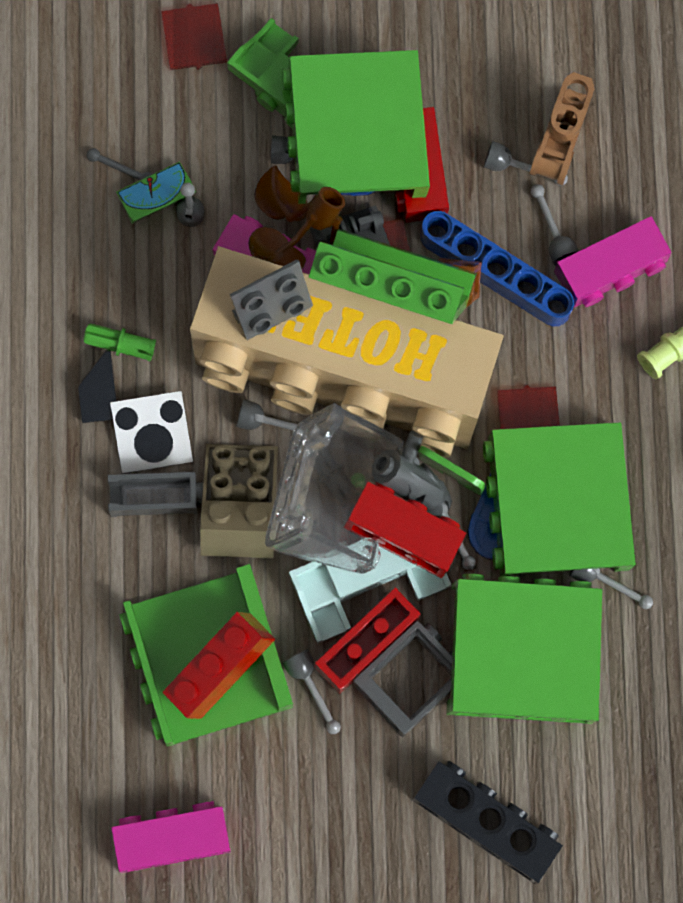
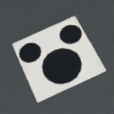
M182 391L110 402L122 473L193 462Z

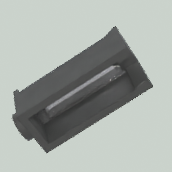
M195 472L108 475V484L110 486L108 511L111 517L198 514L197 504H202L203 482H197Z

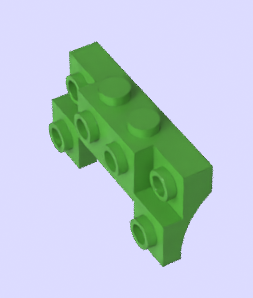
M271 18L252 39L240 46L227 62L230 72L255 90V94L258 96L256 98L257 101L265 109L271 112L275 109L285 117V103L291 102L290 90H283L282 69L288 68L290 59L288 55L299 43V38L295 35L292 37L277 26L275 20Z

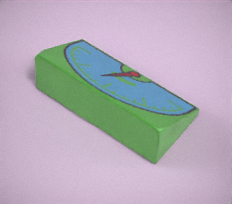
M178 162L116 193L131 224L184 199L185 196L180 191L181 186L184 183L192 184L181 163Z

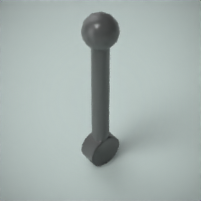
M95 148L87 151L86 156L89 161H99L138 180L152 175L149 172L142 174L100 155L99 150Z

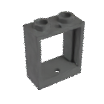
M418 620L353 680V686L402 738L451 693L452 678L409 718L372 679L415 638L452 676L453 650L448 653L439 643L442 640L440 634L429 623L423 626Z

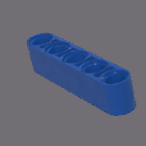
M434 211L424 218L420 235L422 244L428 250L441 258L482 262L480 283L547 325L558 327L568 321L574 307V298L572 293L445 212ZM438 225L445 229L446 234L442 237H434L428 232V229L431 226ZM462 244H469L475 248L476 253L472 256H464L457 248ZM492 263H499L504 266L506 272L502 275H494L488 270L487 266ZM521 282H529L534 285L536 291L532 294H524L517 285ZM553 300L560 301L564 304L566 311L554 313L549 309L548 303Z

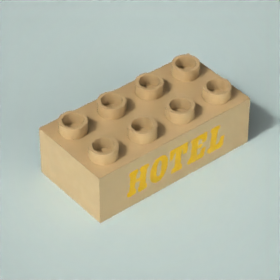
M218 246L190 328L196 365L206 367L202 376L204 382L233 393H243L247 381L273 388L274 392L271 402L283 409L299 414H312L316 402L343 410L340 423L343 426L370 436H381L384 424L407 431H415L424 436L421 443L422 446L444 458L451 456L454 446L468 450L504 335L457 320L453 324H449L308 278L309 274L303 273L313 306L299 316L291 317L272 327L268 332L246 340L241 324L237 323L232 313V310L235 308L230 294L283 266Z

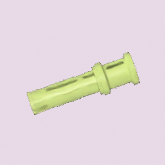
M683 326L674 333H664L660 337L659 343L647 352L641 351L637 355L640 365L653 379H659L662 376V371L673 362H681L683 360Z

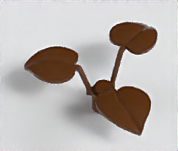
M277 165L265 172L257 183L254 192L255 202L261 211L276 220L286 218L288 222L292 223L293 221H301L307 216V221L289 242L278 230L260 227L254 230L249 237V250L252 257L285 266L298 259L301 269H303L306 258L294 246L310 227L323 230L331 225L332 230L329 244L333 245L339 225L343 220L338 215L345 206V199L336 189L323 187L309 203L306 200L305 204H298V192H291L290 182L281 174Z

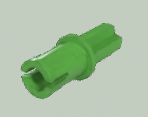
M92 323L88 324L84 334V343L115 351L116 356L122 353L145 359L149 362L152 360L157 339H149L127 333L125 328L119 331Z

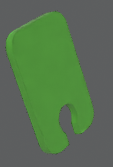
M421 445L418 450V456L421 461L443 474L444 472L453 477L460 485L480 496L485 490V483Z

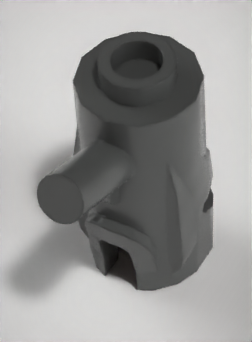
M410 431L402 454L390 449L383 451L376 457L372 465V476L376 482L393 489L396 494L405 500L412 499L427 507V511H430L442 500L445 484L437 478L438 476L426 464L422 463L419 465L420 461L416 456L424 436L415 431Z

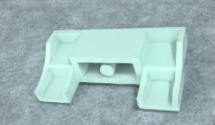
M360 537V542L349 547L346 542L329 548L326 550L327 556L290 571L289 577L318 644L351 629L341 602L404 575L407 576L415 597L419 601L451 587L447 573L442 578H439Z

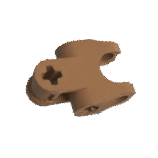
M573 72L564 79L544 138L538 146L530 175L536 176L538 174L556 180L557 184L563 186L574 155L573 149L594 92L592 78ZM579 83L585 87L587 95L567 88L571 84Z

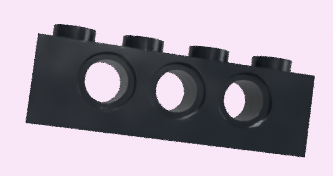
M438 761L412 801L533 884H538L563 847V845L556 841L559 835L541 823L536 828L525 820L528 814L516 805L509 803L506 807L494 798L497 793L482 782H478L475 786L463 777L466 772L456 764L447 761L444 765ZM461 789L467 794L468 804L465 808L456 809L450 805L448 794L451 790ZM492 810L498 815L499 824L496 829L486 830L481 826L479 816L482 811ZM514 831H523L528 835L530 844L526 851H517L512 847L510 837Z

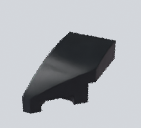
M105 350L78 386L82 423L113 420L110 402H116L117 400L111 350Z

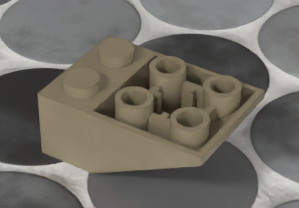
M206 444L200 526L201 556L274 558L278 446Z

